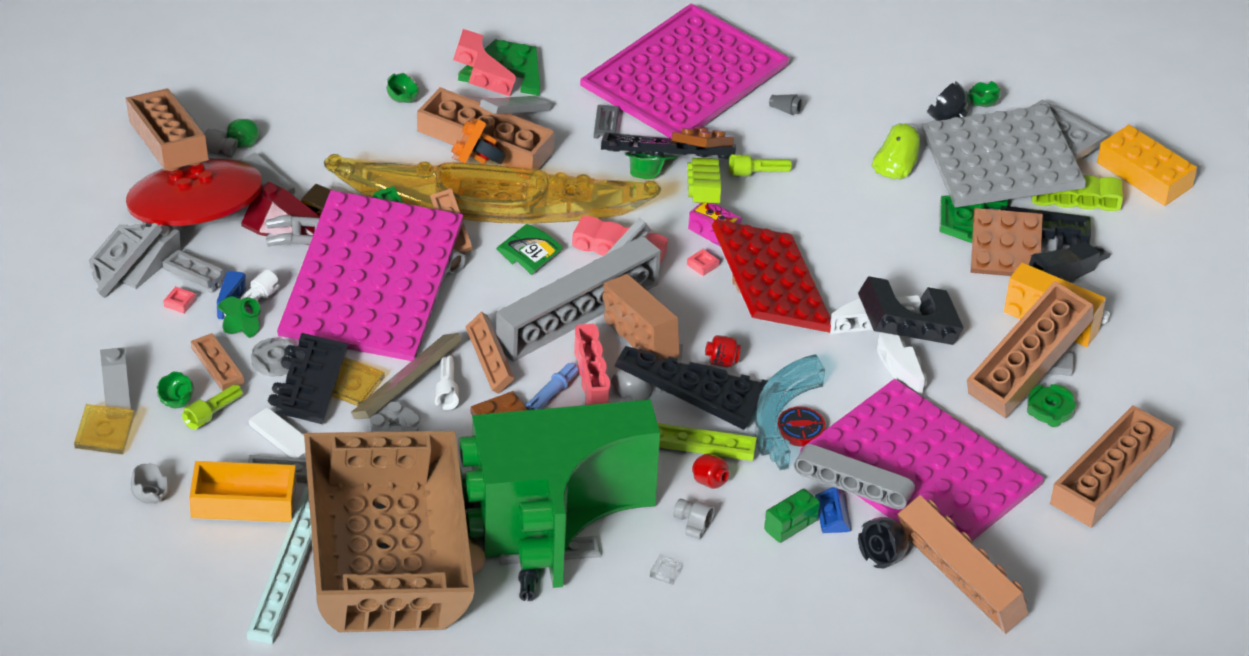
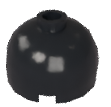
M955 81V83H951L938 95L936 106L931 104L927 110V113L936 121L966 117L968 114L966 109L969 105L968 93L961 84Z
M878 517L863 523L861 526L863 527L862 533L858 534V544L861 554L866 561L870 558L877 564L874 565L875 568L884 569L902 560L907 552L909 543L907 533L898 521L889 517Z

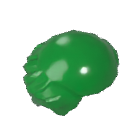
M393 73L387 79L386 90L392 100L399 103H411L416 99L420 89L414 83V80H411L410 76L405 73L397 75Z
M990 81L988 84L978 82L969 90L968 96L973 105L986 108L993 106L1000 100L1001 90L993 81Z
M237 119L228 125L226 135L227 138L230 137L238 140L237 148L243 146L251 148L260 136V129L250 119Z
M173 371L159 380L157 396L165 406L174 409L182 408L189 403L193 395V382L183 373Z

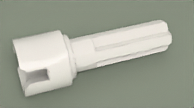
M263 270L251 281V288L240 300L247 297L257 301L260 298L267 299L280 287L279 284H276L278 282L277 276L270 270Z
M450 355L441 358L440 382L435 386V404L438 406L442 403L444 410L454 409L459 403V387L454 382V361Z

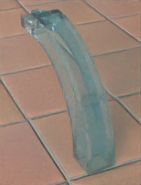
M817 354L806 356L783 367L769 379L759 396L755 421L757 447L761 456L769 454L771 461L776 463L779 470L789 469L791 451L780 433L777 417L784 406L798 395L823 387L825 368Z

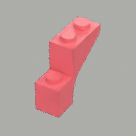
M463 29L453 60L473 67L469 84L510 97L516 76L486 53L482 45L484 35Z

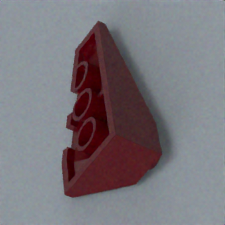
M268 181L262 186L260 194L249 204L241 226L266 237L268 234H292V226L268 229L266 220L282 215L320 218V216L290 192ZM301 226V235H314L315 227Z

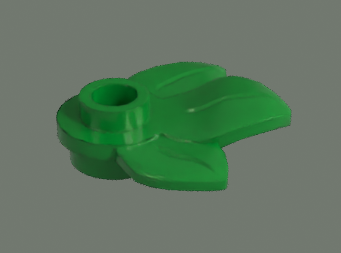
M232 296L218 304L217 308L226 315L222 323L225 333L236 334L243 331L248 338H251L258 332L260 325L257 317L260 315L261 308L257 300L249 297L240 300ZM245 307H249L251 309V313H248L245 310Z

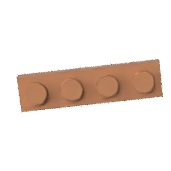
M480 312L465 327L492 391L499 394L515 378L488 315Z

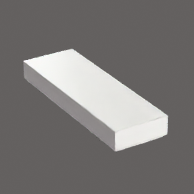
M268 407L249 419V425L288 456L297 459L306 458L304 435Z

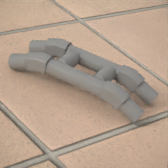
M282 215L277 216V218L267 219L266 226L268 229L292 226V234L282 233L266 238L267 246L285 244L310 245L313 236L301 235V226L315 227L316 229L320 218Z

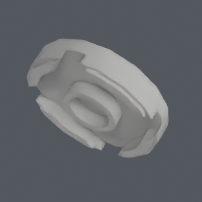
M275 338L260 341L252 349V366L257 372L266 376L274 377L288 374L289 369L282 367L281 360L282 357H288L284 352L286 346H295V344L282 338L281 341L275 340Z

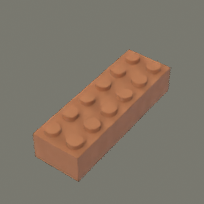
M441 87L417 111V131L451 145H454L457 140L460 142L464 135L461 131L467 121L479 119L487 123L482 132L497 140L496 148L506 154L502 165L531 176L554 152L555 131L511 114H493L481 108L480 102Z
M168 88L125 98L130 124L164 170L174 171L182 166L198 165L203 161L209 160L204 133Z
M1054 281L967 379L968 394L1004 418H1007L1094 319L1093 304Z
M1132 405L1054 483L1050 504L1092 528L1169 449L1174 427Z
M919 495L897 514L901 525L907 533L908 540L1005 634L1008 633L1028 615L1027 601L1023 596V588L1015 580L1011 582L1000 565L996 564L994 566L982 548L976 549L972 545L971 538L962 531L960 533L957 531L954 522L947 515L943 517L938 512L939 509L930 499L926 501Z

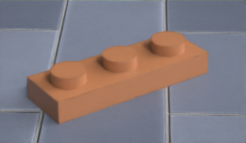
M452 188L430 195L434 209L460 214ZM464 222L454 247L455 250L462 254L473 250Z
M213 333L191 341L192 350L222 391L232 385L240 386L244 384V376Z

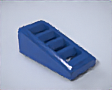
M228 270L216 301L217 306L228 297L233 296L239 299L246 290L245 273ZM217 308V317L223 320L225 317L224 313Z

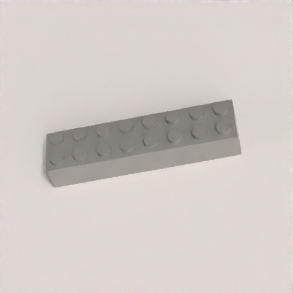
M641 236L582 268L576 269L574 272L557 279L555 282L538 289L534 293L519 299L511 305L503 307L496 313V336L504 354L514 362L576 328V325L585 324L604 314L605 303L602 297L604 282L628 274L646 290L657 286L661 250L644 236Z

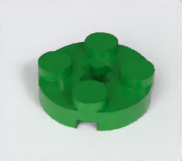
M1042 384L1030 391L1027 401V413L1051 427H1059L1061 423L1068 421L1074 415L1076 402L1073 400V394L1065 387L1057 384L1043 387Z

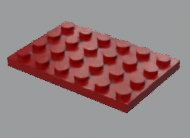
M714 220L711 226L752 318L830 333L831 317L791 234L776 232L767 228L752 227L748 224L733 223L729 220Z

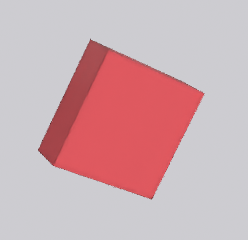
M702 249L687 259V265L704 276L717 268L720 260L705 249Z
M175 286L163 300L164 307L185 313L195 302L196 293Z

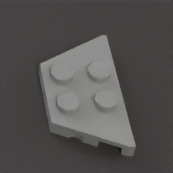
M152 223L151 227H144L142 224H134L132 226L118 225L89 259L90 267L93 269V278L98 284L96 290L102 297L105 298L163 229L158 224Z

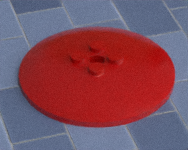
M208 158L209 160L203 161L198 165H186L174 171L162 168L145 176L133 185L127 193L126 205L129 213L134 218L149 224L184 226L204 223L228 216L250 204L262 190V177L260 172L248 163L232 159Z

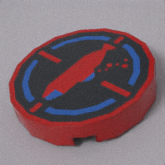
M807 407L788 408L778 417L777 432L780 438L790 441L789 444L803 447L825 431L823 417L817 411Z

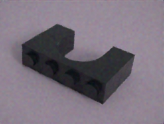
M868 276L858 292L873 331L954 345L964 329L947 290L927 287L920 298V312L922 315L908 310L897 300L887 279Z

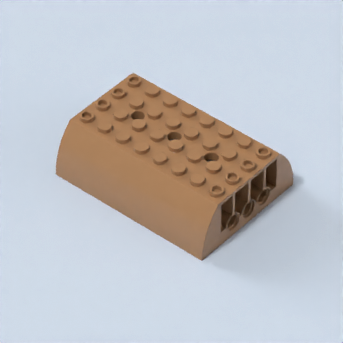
M456 432L304 433L316 598L318 609L324 620L338 632L444 630L458 620L469 607L475 591ZM379 503L383 504L385 508L378 509L373 505ZM380 543H386L390 547L387 549H382L377 545Z

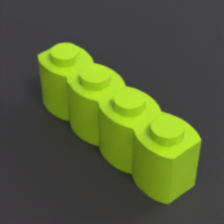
M692 158V162H687L688 197H692L693 203L720 204L721 180L719 159Z
M1083 175L1086 181L1085 188L1031 196L1033 204L1040 206L1054 204L1063 208L1077 206L1082 209L1099 208L1105 211L1121 210L1123 200L1122 180L1115 177L1099 179L1095 176Z

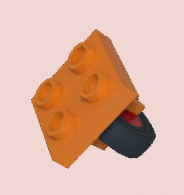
M472 119L470 122L467 121L461 131L464 134L460 142L457 140L451 150L453 153L452 159L461 163H466L468 158L471 157L482 164L489 160L502 164L506 154L496 148L497 140L482 132L487 123L479 119Z

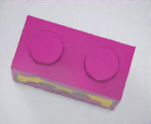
M700 203L689 212L688 229L720 246L711 226L714 220H729L733 223L742 224V218L717 204Z

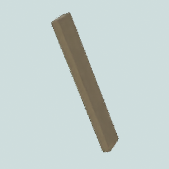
M445 334L437 339L351 411L354 419H368L375 415L458 345L462 340L459 334Z

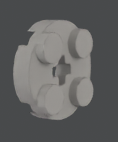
M390 402L386 407H383L375 415L371 416V432L418 431L419 417L414 411L401 406L400 403ZM392 424H398L399 427H398V426H392V427H390V425H392Z

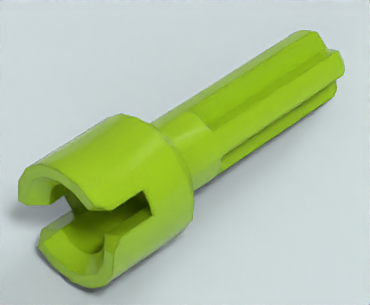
M730 155L729 173H731V177H748L752 172H789L792 168L790 159H752L750 155Z
M232 385L207 401L197 400L183 408L184 412L181 416L184 423L192 430H196L211 421L213 413L243 395L241 387L239 385Z

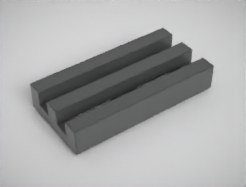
M597 106L594 138L598 139V135L603 138L605 132L616 133L619 116L618 106ZM603 110L606 111L604 128L599 129L601 112ZM610 111H614L612 130H608Z

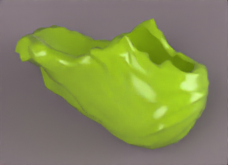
M898 123L892 126L883 145L873 158L871 166L875 169V173L891 179L901 180L904 177H908L918 160L920 148L919 132H917L915 127L907 123Z

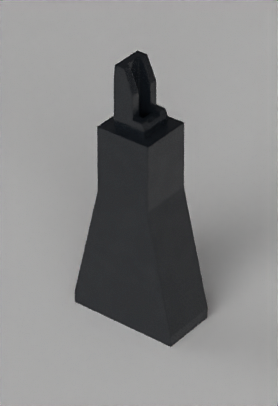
M1084 241L1067 249L1035 253L1031 256L1029 266L1067 282H1072L1076 278L1094 271L1097 263L1109 258L1111 253L1106 252L1103 247H1093Z

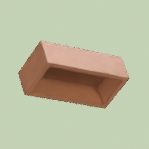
M628 274L603 283L604 320L607 325L615 329L633 348L653 352L656 357L668 359L669 356L674 358L680 357L677 316Z

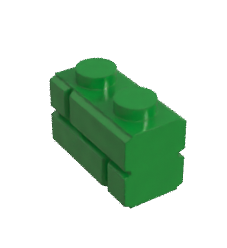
M806 489L799 490L766 510L765 531L778 543L785 541L806 528L807 525L818 521L817 511H819L820 502Z

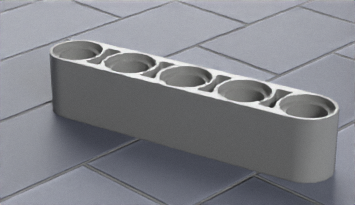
M807 444L803 447L793 464L795 471L804 477L898 510L905 508L915 490L914 483L906 477L812 444Z

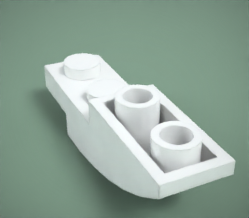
M919 295L896 297L905 308L919 314L921 304ZM860 298L847 303L831 314L830 334L873 329Z
M880 332L877 351L883 364L896 380L922 396L923 388L927 385V376L921 370L920 357L916 356L913 347H905V342L901 341L899 335Z

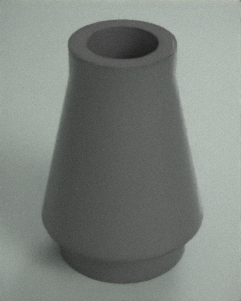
M772 94L769 99V106L790 115L800 114L803 99L798 97L797 94Z

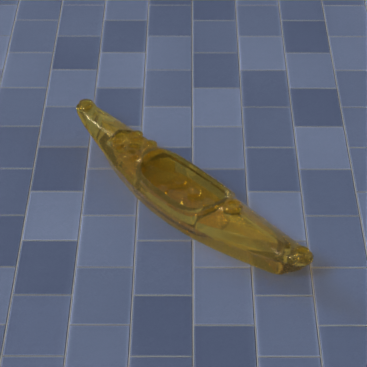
M331 154L324 160V166L328 171L334 173L358 192L370 197L376 191L394 186L404 204L434 209L430 195L452 188L460 214H463V219L482 222L534 224L580 221L582 216H592L598 219L621 216L657 197L661 192V187L651 180L642 183L594 179L585 174L574 177L567 176L562 172L547 174L542 170L458 162L431 165L426 161L416 164L346 158L338 154Z

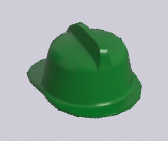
M625 152V155L630 158L631 176L641 179L657 177L661 172L665 159L677 158V156L673 155L656 156Z

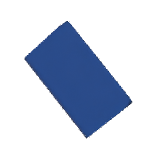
M832 487L816 494L815 498L820 502L818 514L822 532H850L851 525L846 500L841 490Z

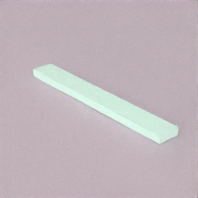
M306 486L248 629L247 639L273 644L310 549L312 534L308 487Z

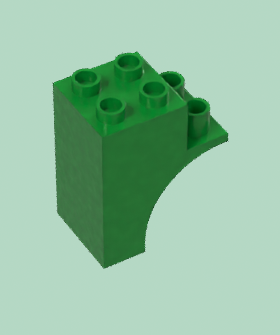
M651 399L472 415V436L460 437L459 440L462 467L472 466V471L461 474L464 504H475V508H466L469 539L481 538L485 558L499 557L501 554H519L521 570L549 567L553 588L563 587L564 555L573 538L595 521L616 512L656 506L660 431Z

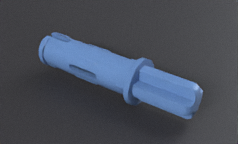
M573 362L567 363L558 373H554L551 376V380L526 403L527 410L543 409L561 389H566L568 382L579 371L576 364Z

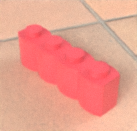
M582 216L573 232L572 246L582 251H594L604 256L630 227L625 228L615 222H603L592 216ZM649 233L645 238L661 250V264L667 253L668 239L660 234Z
M594 323L576 325L574 355L578 360V372L582 377L581 387L585 393V405L609 403L610 379L606 375L607 365L602 358L603 348L599 342V330Z

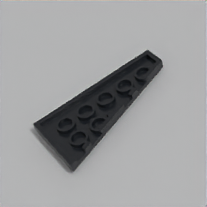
M605 132L601 140V150L613 152L629 151V153L635 154L651 152V155L664 156V153L678 155L696 154V156L700 157L718 155V158L729 159L730 155L736 154V144L706 148L672 141V138Z
M629 346L624 347L615 363V367L745 430L770 381L764 379L761 382L749 380L750 376L743 374L740 377L729 375L726 370L690 362L689 365L677 362V358L670 356L668 359L659 358L653 352Z

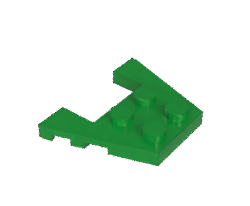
M495 39L484 49L487 54L516 77L524 78L521 84V93L540 95L536 47ZM466 65L459 71L458 81L469 83L473 67Z
M949 195L941 196L939 232L972 243L974 208L1001 209V205L1007 206L1008 200L954 207Z

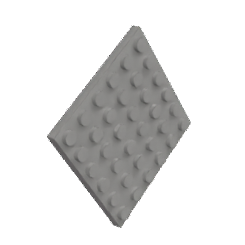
M1038 105L1036 107L1017 108L1009 111H996L988 114H975L973 116L922 123L923 135L954 207L1085 188L1086 181L1049 105Z

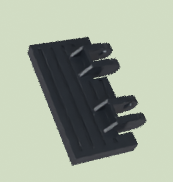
M1001 205L1000 210L1043 214L1042 238L1054 240V236L1057 235L1056 250L1062 249L1063 245H1070V247L1077 245V238H1080V243L1086 241L1090 244L1091 220L1089 216Z
M301 333L298 346H286L284 352L288 357H282L281 360L282 367L289 369L286 383H273L272 391L275 394L269 395L267 400L271 406H276V413L323 425L347 353L348 344Z

